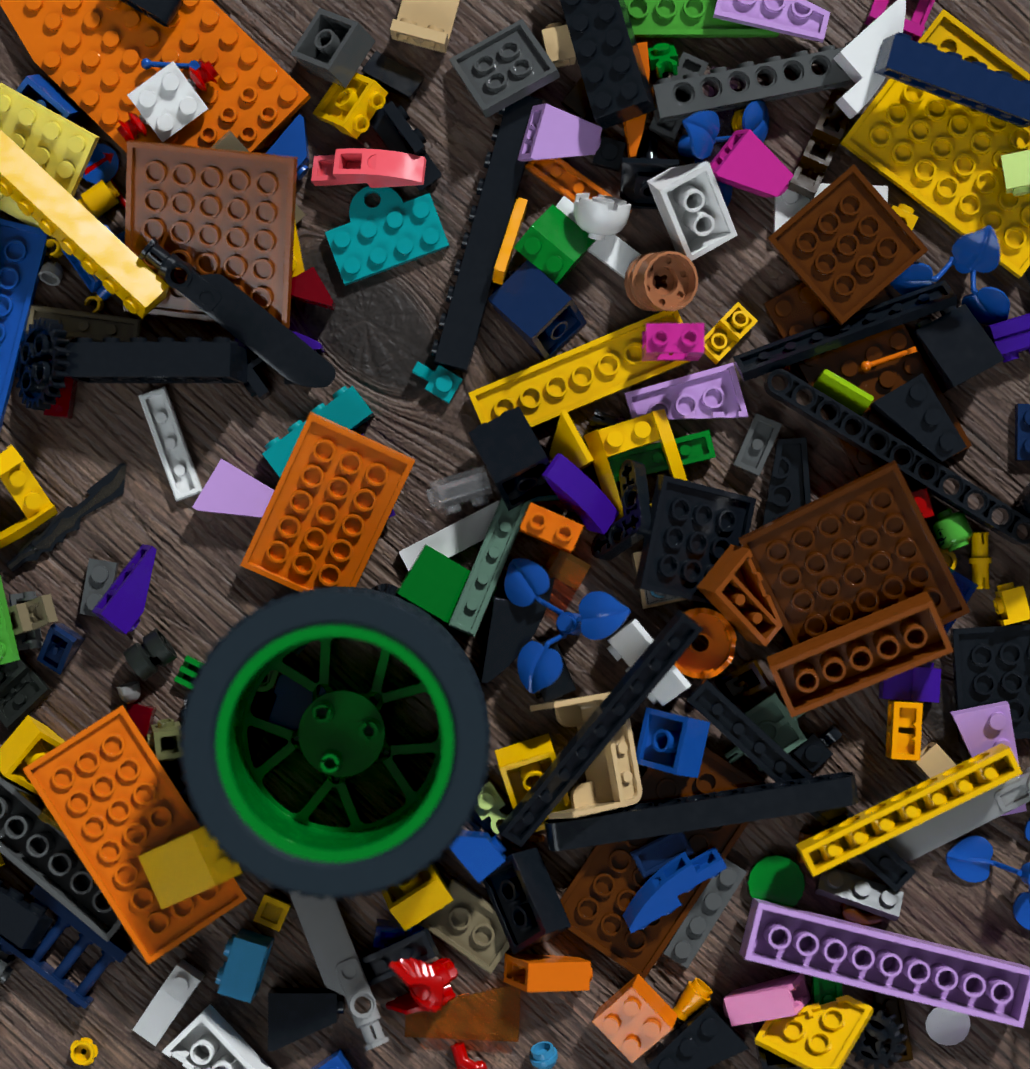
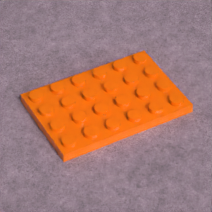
M310 412L240 566L298 592L328 587H356L415 463V459Z

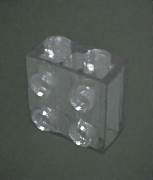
M484 466L429 482L431 489L426 490L430 506L432 508L437 507L439 513L444 512L446 516L461 512V506L472 503L473 508L488 504V498L493 497Z

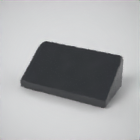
M375 51L361 71L363 76L375 80L385 89L410 103L425 79L378 51Z

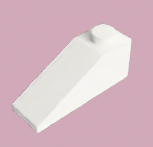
M182 959L161 986L133 1028V1031L156 1046L205 977V974Z

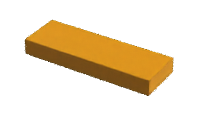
M520 197L516 199L492 277L494 283L503 285L526 213L527 199Z

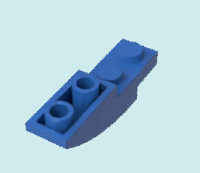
M713 847L692 860L684 852L650 877L633 897L623 914V918L631 933L642 930L656 919L674 912L676 908L682 905L677 897L678 895L690 892L696 885L718 876L721 871L726 869L727 866L717 849Z

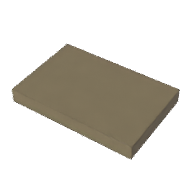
M453 878L448 884V889L454 901L425 918L421 926L424 929L428 928L430 933L491 975L510 945L493 905Z

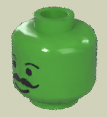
M950 508L935 515L937 520L931 524V530L941 549H948L949 552H952L970 544L968 539L972 537L973 531L963 512L953 513Z

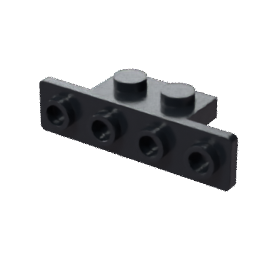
M386 98L385 105L375 112L370 120V124L390 151L409 153L426 158L424 185H416L419 191H423L440 179L442 174L426 153L424 143L427 141L418 128L413 130L407 121L410 120L407 112L401 105L396 107L392 101L389 102Z

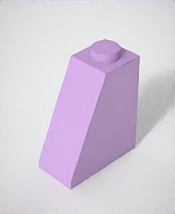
M547 103L535 105L531 110L517 160L526 162L595 155L601 144L602 127Z
M221 459L192 508L200 512L262 518L274 489Z

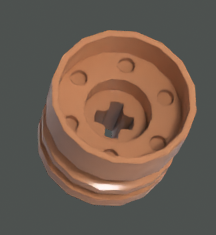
M648 252L639 255L629 264L625 273L624 286L626 294L633 305L644 311H676L686 307L693 300L698 288V275L696 267L691 260L680 252Z

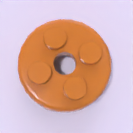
M694 608L684 611V614L701 625L703 630L699 635L706 637L708 645L705 650L698 652L692 647L691 643L674 665L682 674L691 678L708 679L715 677L725 670L734 658L737 641L735 630L728 620L717 611L707 608Z

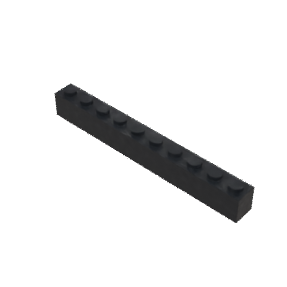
M527 95L499 111L503 118L501 125H495L491 141L496 143L493 152L488 151L484 168L488 169L485 179L480 178L476 192L477 195H480L478 206H472L469 221L473 222L471 232H465L461 248L465 249L463 260L457 259L454 269V275L458 276L455 287L450 286L446 302L450 303L448 313H442L438 329L443 330L440 341L435 339L431 351V356L435 357L434 362L436 365L468 373L493 285L494 267L527 161L521 162L517 159L532 107L543 104V99Z

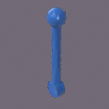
M144 58L141 61V66L146 70L151 67L164 68L171 62H156ZM195 60L189 64L175 63L179 69H189L191 67L196 70L200 67V64Z

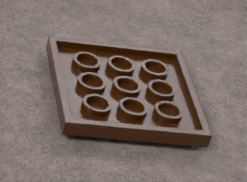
M854 164L767 238L768 243L840 326L928 251L926 246Z

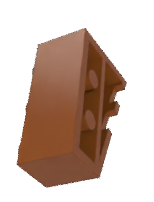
M731 544L698 584L697 589L747 641L766 647L783 624L770 595L766 594L761 581L763 578L760 572L755 569L750 549Z

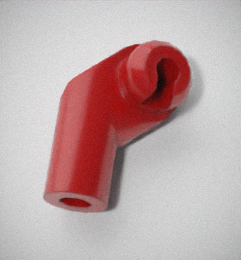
M464 1042L451 1046L457 1069H487L484 1061L475 1062L468 1058Z

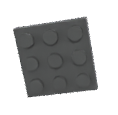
M523 19L449 59L453 69L485 118L560 78L558 69Z

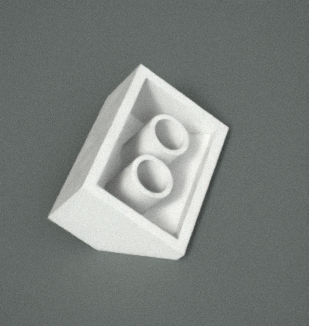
M709 162L671 167L647 181L676 252L682 253L693 261L737 236Z
M631 619L607 640L610 643L607 650L617 661L621 658L629 666L625 671L628 672L654 640L636 619ZM673 665L647 698L653 705L659 702L660 705L664 706L688 689L691 684L677 667Z

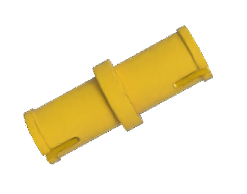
M973 532L971 537V558H969V564H972L971 589H990L989 563H992V557H989V532Z

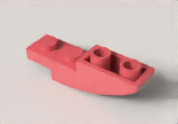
M336 149L335 155L314 156L311 182L314 186L367 183L370 188L424 185L426 158L414 154L381 149Z

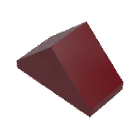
M314 267L292 278L291 299L335 310L336 305Z

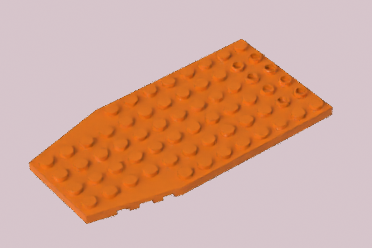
M0 0L3 11L37 66L126 153L127 142L117 130L121 126L118 120L123 122L129 120L128 112L136 114L139 118L141 114L127 94L163 69L159 67H151L147 70L142 68L141 61L144 58L156 62L174 61V63L188 64L194 60L200 64L199 60L201 59L203 63L209 61L219 75L215 77L217 84L212 81L206 84L207 91L200 90L197 86L194 89L208 107L205 112L164 142L160 140L149 124L143 123L147 128V136L139 133L135 136L137 141L211 148L228 131H231L249 152L265 154L293 122L291 117L311 98L285 70L212 0H182L183 5L169 27L159 24L120 0ZM180 69L187 80L189 78L192 80L189 76V69Z

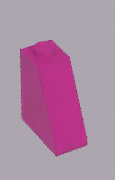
M750 129L736 130L710 163L716 181L761 197H778L787 190L788 183L794 176Z

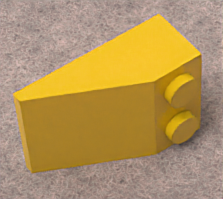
M549 733L495 750L499 769L513 809L556 759ZM566 793L551 813L572 808L568 793ZM544 821L535 832L545 829Z
M204 826L138 856L161 909L242 874L239 863L237 861L233 863L229 859L230 857L217 847L219 843L215 839L211 840Z

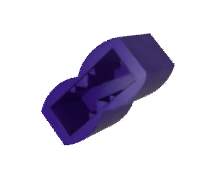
M927 662L883 680L879 684V698L939 703L941 669L934 668L933 662Z

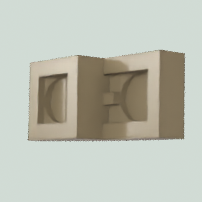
M51 594L41 595L28 602L8 607L14 636L58 622Z

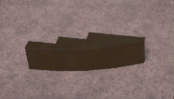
M833 89L787 188L811 200L814 199L850 121L847 115L835 103L845 93Z

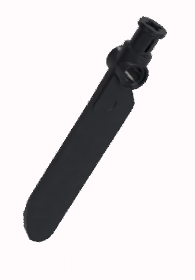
M153 238L141 251L138 257L141 260L146 259L157 268V273L166 280L170 287L177 289L283 377L298 385L313 388L327 387L332 383L336 376V369L333 365L221 274L200 275L190 263L183 261L175 253H168L157 244L158 240L156 238ZM180 267L186 271L187 279L184 283L175 280L173 275L175 268Z

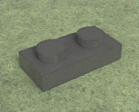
M755 413L733 466L755 476H760L782 424Z
M89 558L79 614L98 617L92 610L116 580L119 563Z

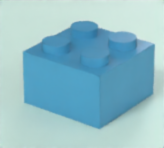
M243 928L236 935L233 934L231 939L228 940L224 951V956L228 957L227 962H224L223 967H220L215 983L220 985L217 993L251 1003L259 991L274 938Z

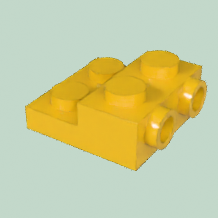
M355 73L346 88L333 83L312 114L319 120L335 126L341 133L358 139L361 133L368 130L370 120L375 112L385 105V97L388 95V92L375 80Z

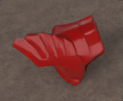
M411 957L409 959H398V962H390L388 964V967L401 978L410 991L408 994L387 1002L385 1006L389 1010L405 1015L421 1011L436 1013L441 1011L443 1006L456 997L450 982L458 976V972L454 963L449 958H441L425 963L422 960L418 961Z

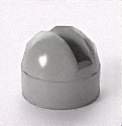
M49 261L42 266L38 276L44 283L57 286L63 277V268L58 262L53 264L52 261Z
M139 681L117 686L119 697L125 703H134L141 695Z

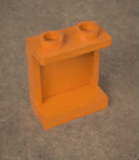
M531 502L519 532L571 554L584 525Z

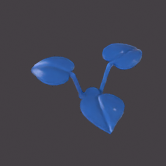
M754 100L744 110L742 128L743 130L750 129L762 142H764L769 129V113L765 102ZM700 111L682 121L688 135L684 134L680 138L678 152L681 157L695 159V163L705 162L704 159L711 155L714 144L716 142L728 141L731 136L717 137L720 130L718 115L714 111ZM717 181L726 207H728L732 197V186Z
M990 225L958 238L952 247L953 257L949 258L948 263L937 275L932 276L933 271L929 265L914 262L890 283L901 295H905L939 281L948 269L954 265L960 273L966 274L970 272L971 292L973 294L964 296L962 305L966 304L977 321L982 324L992 325L1008 320L1010 301L1007 295L994 287H983L979 291L976 288V271L981 273L993 271L1000 261L999 241Z
M524 558L513 559L509 563L504 588L510 602L520 607H527L536 599L538 603L558 614L556 626L560 634L548 640L544 646L537 641H530L524 645L518 655L517 669L520 680L528 692L535 694L556 682L562 673L563 662L561 655L555 649L549 648L552 644L561 639H566L567 635L576 636L581 633L586 638L592 640L604 639L623 625L631 610L610 594L594 591L587 594L579 604L580 614L564 612V610L555 607L540 597L550 588L549 576L542 566Z
M1030 818L1024 830V835L1028 841H1030ZM970 835L958 841L947 852L945 858L951 871L959 878L972 883L982 882L989 877V865L1020 876L1021 880L1029 886V892H1022L1016 897L1013 905V914L1021 926L1030 930V862L1025 863L1021 869H1016L991 860L993 856L992 845L981 836Z

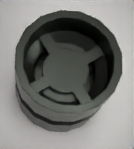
M157 628L142 638V644L136 642L123 652L131 668L143 681L157 673L159 665L165 667L178 657L172 645Z

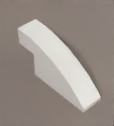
M906 0L894 2L833 58L855 83L849 91L835 102L849 119L853 118L872 99L886 78L874 73L883 39L895 33H903Z

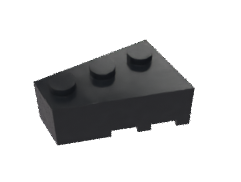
M708 1002L689 1016L686 1021H683L645 1058L649 1069H706L749 1049L745 1040Z

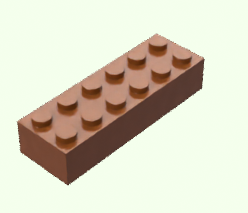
M925 591L767 657V661L791 718L954 651L928 592Z

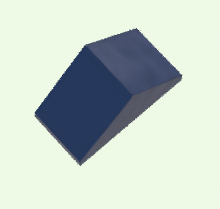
M53 623L48 630L37 660L61 675L85 638L63 623Z

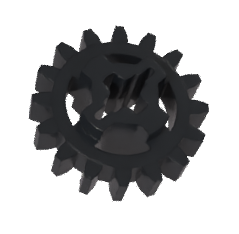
M871 1006L873 1007V1014L850 1053L855 1052L857 1054L855 1062L861 1059L864 1060V1068L866 1069L874 1065V1069H882L883 1066L888 1069L894 1065V1062L896 1063L901 1060L902 1056L900 1053L904 1052L907 1048L901 1042L907 1039V1035L900 1034L899 1030L904 1025L903 1023L896 1025L894 1022L897 1017L896 1014L888 1017L887 1008L884 1007L877 1012L876 1006Z

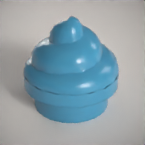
M542 1041L532 1046L529 1058L531 1064L538 1069H552L557 1062L558 1052L552 1043Z

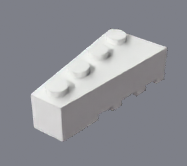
M211 1004L162 1051L168 1057L173 1056L182 1062V1066L187 1069H271Z

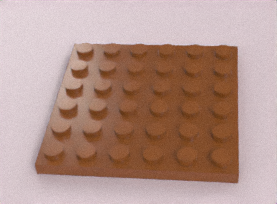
M137 140L127 141L125 245L138 257L145 246L153 238H156L158 240L157 244L168 253H175L183 261L190 263L200 275L221 274L278 321L287 328H290L298 157ZM146 259L142 260L164 282H166V280L157 273V268L150 264ZM180 267L175 268L173 273L175 280L184 283L187 279L186 271ZM170 286L166 298L148 313L215 321L177 289ZM123 305V311L130 312V311H128V310L126 309V307Z

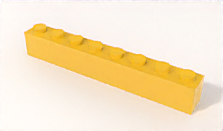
M0 130V192L6 197L10 196L17 202L19 209L26 216L31 215L39 223V227L48 236L52 235L58 240L61 248L68 255H74L81 262L82 267L87 273L98 277L109 293L116 294L123 301L128 311L133 314L136 313L143 319L166 298L169 285Z

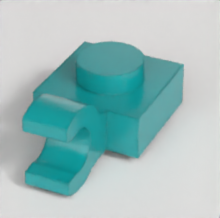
M417 361L412 370V373L428 382L425 387L426 391L448 404L463 381L461 377L440 365L434 372Z

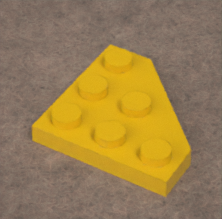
M848 995L837 997L836 1001L821 1005L819 1002L807 1005L795 1016L766 1020L755 1038V1044L803 1069H841L871 1018L873 1007Z

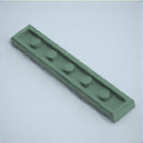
M501 497L449 621V627L475 637L531 500L508 511Z

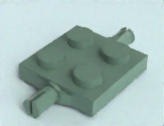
M775 692L744 712L787 753L807 741V738L799 728L797 718L805 713L791 718L787 707L783 705ZM736 746L724 755L732 764L745 753ZM755 764L758 770L761 772L762 769L757 764Z

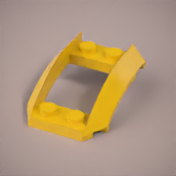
M665 409L655 410L603 429H596L584 435L589 452L594 459L593 466L601 490L619 512L613 523L621 519L624 513L608 457L660 441L671 477L687 481Z
M12 444L0 453V480L25 517L0 532V549L25 536L58 514L56 507L51 503L25 464L24 459Z

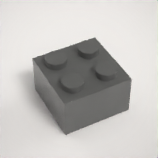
M319 8L290 55L308 73L346 88L372 48L375 40L359 22Z

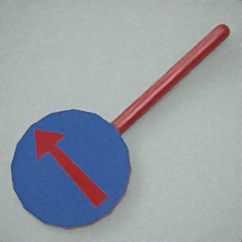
M97 144L83 174V178L94 185L102 179L105 183L111 181L120 193L117 198L126 210V200L112 180L119 170L117 153L110 146Z

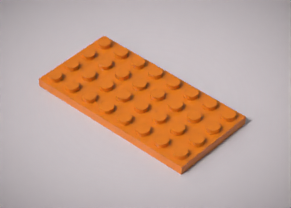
M123 705L23 768V771L148 965L247 899L233 877L212 888L161 909L138 856L201 826Z

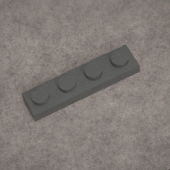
M727 858L724 859L727 868L710 880L663 951V954L687 969L747 873L745 869Z

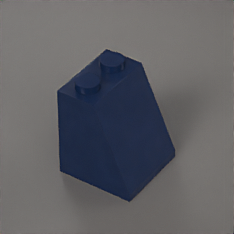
M529 260L518 266L503 285L495 288L492 295L488 298L494 309L545 360L552 358L587 323L573 299Z

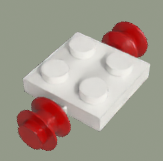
M200 59V67L195 70L189 67V76L192 80L190 78L187 80L174 61H172L127 94L141 114L139 118L136 114L128 112L129 120L126 122L118 120L121 126L117 130L125 141L136 140L135 136L139 133L147 136V128L143 124L145 123L146 125L149 124L160 140L164 142L205 112L208 107L194 89L197 86L200 90L207 91V83L212 81L217 84L215 77L219 74L209 61L203 63Z

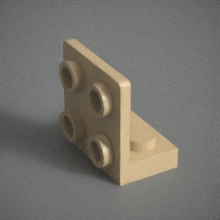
M402 0L397 20H392L390 28L392 39L446 53L460 0Z

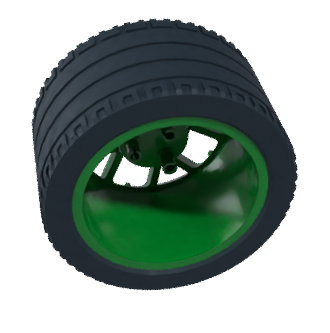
M328 587L287 595L254 610L249 616H245L227 631L228 633L217 641L212 650L206 655V661L201 663L198 668V672L191 683V692L187 693L185 699L186 702L181 717H184V721L180 724L179 749H182V756L179 759L182 765L183 781L187 782L188 786L185 790L193 804L194 812L197 811L200 816L199 822L205 827L211 840L215 839L219 843L217 847L221 851L223 850L233 863L237 861L241 864L242 870L256 876V879L260 881L264 879L270 882V886L284 889L285 892L291 894L295 891L300 892V896L317 897V899H324L325 896H332V899L347 897L351 899L356 898L358 894L369 896L371 893L386 891L388 886L394 884L396 887L401 885L402 882L417 876L418 871L421 869L425 871L432 863L442 857L443 851L453 845L455 840L464 831L463 827L465 824L469 823L479 803V797L484 789L488 773V762L490 760V726L483 691L469 658L453 636L437 620H434L431 615L417 606L394 595L360 587ZM335 637L357 638L381 647V654L370 692L361 695L347 690L333 691L329 686L330 644ZM319 640L321 642L319 682L315 683L283 663L282 659L297 648ZM391 652L407 663L420 677L422 682L383 693L381 688ZM272 670L281 672L313 693L312 703L303 713L299 729L295 731L255 717L251 713V705L255 694L265 676ZM323 687L326 692L319 695L320 688ZM423 692L430 694L437 714V740L433 743L389 745L385 742V726L380 714L383 703ZM249 726L259 728L286 738L288 744L260 767L255 768L249 751L247 729ZM295 749L302 751L307 761L315 769L324 773L327 778L299 813H292L274 799L262 783L264 775ZM434 753L435 758L428 776L419 790L413 791L392 759L393 756ZM383 761L404 793L406 802L401 808L387 817L370 824H365L358 817L345 779L365 771L375 762ZM332 787H336L351 823L349 827L325 826L308 820L311 813Z

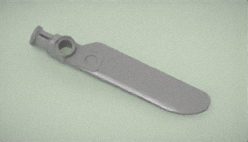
M1030 766L1023 775L1016 776L885 841V843L904 861L914 860L1029 802Z
M293 891L292 894L289 893L322 980L328 989L345 996L356 1028L361 1029L366 1042L365 1050L368 1051L389 1042V1037H385L379 1022L381 1016L376 1006V1000L372 995L336 900L332 899V896L317 899V897L300 896V892ZM358 997H365L369 1001V1009L364 1014L357 1012L354 1007L355 1000ZM370 1026H371V1028H372V1030H373V1033H374V1035H375V1039H374L373 1034H372V1032H371Z

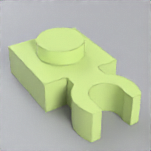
M491 781L484 784V789L479 797V803L475 811L481 820L489 816L491 819V829L494 833L499 834L496 822L499 819L505 820L508 814L500 811V808L506 804Z

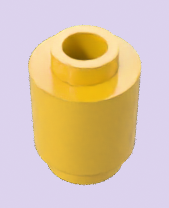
M102 179L82 193L81 198L77 201L94 217L98 218L119 203L117 197L120 193L111 181L105 183Z

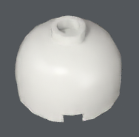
M590 193L576 194L573 215L578 226L582 230L589 232V238L605 240V236L617 234L627 224L631 210V204H627V201L598 194V197H592V199H589Z

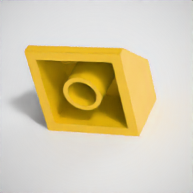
M27 715L0 747V772L4 777L40 796L23 771V768L65 741L48 726Z
M434 863L425 871L423 869L418 871L417 876L414 878H410L396 887L394 884L388 886V890L382 892L388 909L405 931L454 901L446 882Z

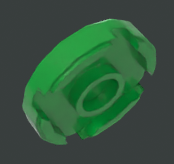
M778 854L764 856L759 859L750 869L747 879L749 894L752 898L793 907L798 903L803 895L805 886L803 873L798 865L788 857Z

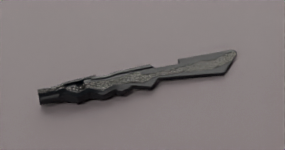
M121 463L89 488L86 492L90 496L75 508L70 506L65 508L48 524L43 533L40 535L36 533L19 550L17 556L6 564L8 568L15 572L28 561H37L42 553L53 551L58 542H64L67 533L80 529L82 517L123 495L126 464Z

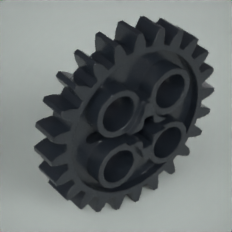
M40 317L39 320H34V324H29V332H24L25 341H21V351H19L18 355L20 359L16 367H19V371L15 374V377L19 378L16 388H21L18 396L22 397V404H26V408L41 411L51 409V405H56V397H61L60 388H65L64 378L68 377L66 367L70 365V362L67 361L70 351L66 350L69 340L65 339L67 331L62 330L63 324H59L58 320Z

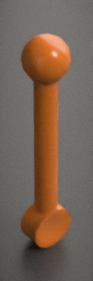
M914 346L871 362L863 361L861 369L867 372L874 366L918 352L917 347Z

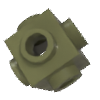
M174 719L158 720L157 724L151 725L152 734H146L147 743L158 760L170 762L182 756V749H179V721L174 722ZM171 736V738L168 741H163L161 739V737Z

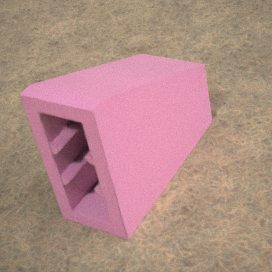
M795 973L733 990L724 998V1014L729 1018L731 1026L795 1016L811 1000L805 975Z

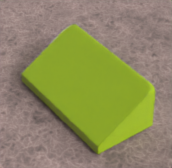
M824 369L812 386L862 416L874 400L871 394L828 369Z

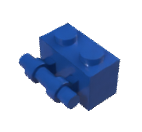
M41 74L26 76L16 90L73 123L82 113L80 108Z

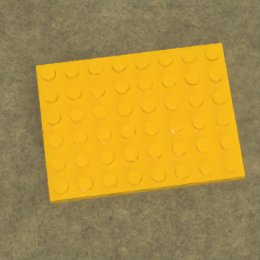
M944 9L918 41V43L927 42L937 46V50L945 53H958L962 55L963 60L969 62H982L987 65V69L995 72H1008L1016 80L1030 81V74ZM889 79L840 144L961 236L979 231L990 225L1000 245L1001 256L999 264L1019 279L1030 266V193L1022 196H1013V193H1006L1001 155L1030 150V126L1022 128L907 84Z

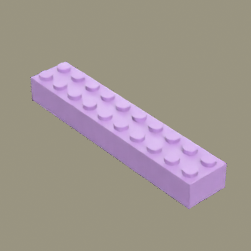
M757 898L752 899L739 952L746 960L1021 1028L1024 1026L1030 1001V967Z

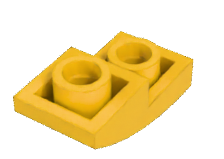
M737 302L704 336V354L717 364L758 320Z

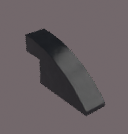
M548 575L550 588L546 593L540 595L547 602L550 600L555 580L550 575ZM491 596L477 676L481 683L490 682L517 658L521 649L535 634L546 611V607L538 603L536 599L530 606L520 607L510 602L507 597Z

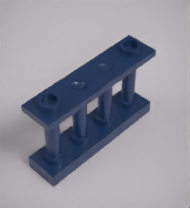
M36 884L30 892L35 897L34 902L46 910L51 909L56 913V923L34 951L19 948L1 934L0 949L8 955H16L67 995L66 999L73 1006L86 1009L94 1000L87 993L111 962L118 961L121 963L132 949L116 936L106 942L39 884ZM72 926L80 932V938L55 969L42 958L65 928ZM94 943L102 949V956L80 985L77 986L66 978L65 975L87 946Z

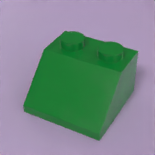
M552 204L531 225L514 246V249L556 284H561L596 240L589 238L586 231L582 230L572 219Z

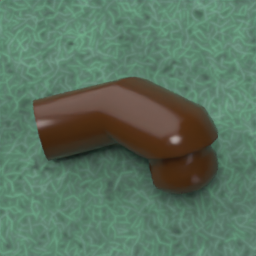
M844 903L840 906L841 916L845 921L865 926L882 923L881 916L870 912H862Z

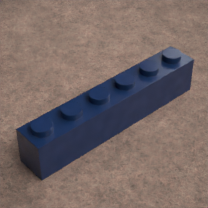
M895 33L883 39L874 73L1022 128L1030 126V81H1019L1012 78V74L1008 72H995L987 69V65L982 62L963 60L962 55L955 52H942L937 50V46L927 42L918 43L905 33Z

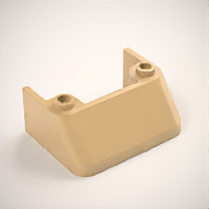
M610 692L531 705L530 711L555 708L557 721L562 726H577L579 731ZM630 718L586 769L587 782L579 783L571 790L570 801L572 808L550 813L548 815L549 819L575 818L630 806L639 802L642 796V785Z

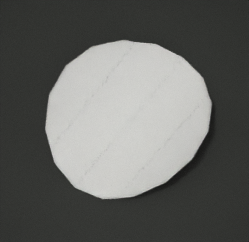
M936 1007L930 1012L925 1023L926 1031L930 1038L938 1044L945 1046L956 1045L963 1041L969 1034L971 1026L968 1014Z

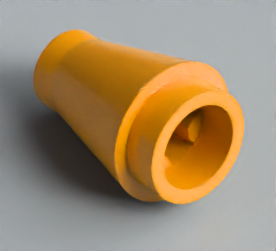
M699 978L688 981L676 1006L673 1008L678 1014L677 1017L682 1021H686L689 1016L711 1000L710 996L713 991Z

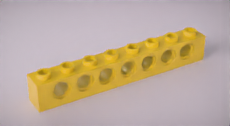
M1000 743L796 844V847L807 870L814 877L1023 773L1011 748Z

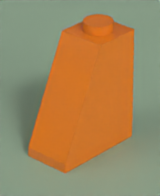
M505 953L503 982L525 992L590 990V982L593 977L591 961L575 956L514 955L513 953Z

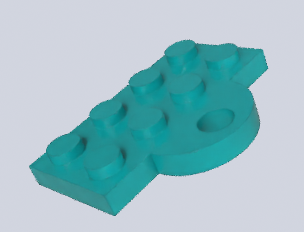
M370 186L361 189L354 196L350 204L349 217L351 222L325 232L345 286L450 247L430 193L403 203L399 194L390 187L370 188ZM372 193L379 195L381 198L380 204L374 208H370L365 204V198Z

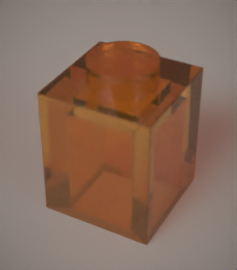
M563 549L560 550L559 554L553 551L545 565L550 568L547 573L548 575L576 591L591 567L588 563Z

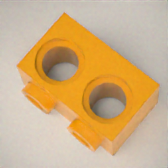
M888 700L885 757L920 761L923 703Z

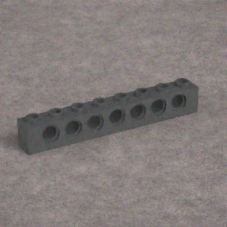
M828 45L819 48L816 53L808 54V51L804 50L791 54V58L781 59V56H773L765 59L764 63L754 65L753 61L738 64L736 69L727 70L726 67H718L710 70V74L700 76L699 72H693L682 76L683 79L672 81L671 77L655 81L656 85H653L650 89L656 106V110L653 111L656 124L686 119L697 112L706 110L716 113L746 107L754 100L770 102L855 85L853 80L833 59L845 47L835 49V45ZM811 65H819L822 68L823 74L816 75L812 71ZM784 70H792L795 73L796 80H788L784 75ZM757 75L766 76L769 86L760 85L757 81ZM730 81H738L742 86V91H734L730 87ZM702 86H711L715 91V96H706L702 91ZM683 91L687 95L688 101L684 103L679 102L675 97V92Z

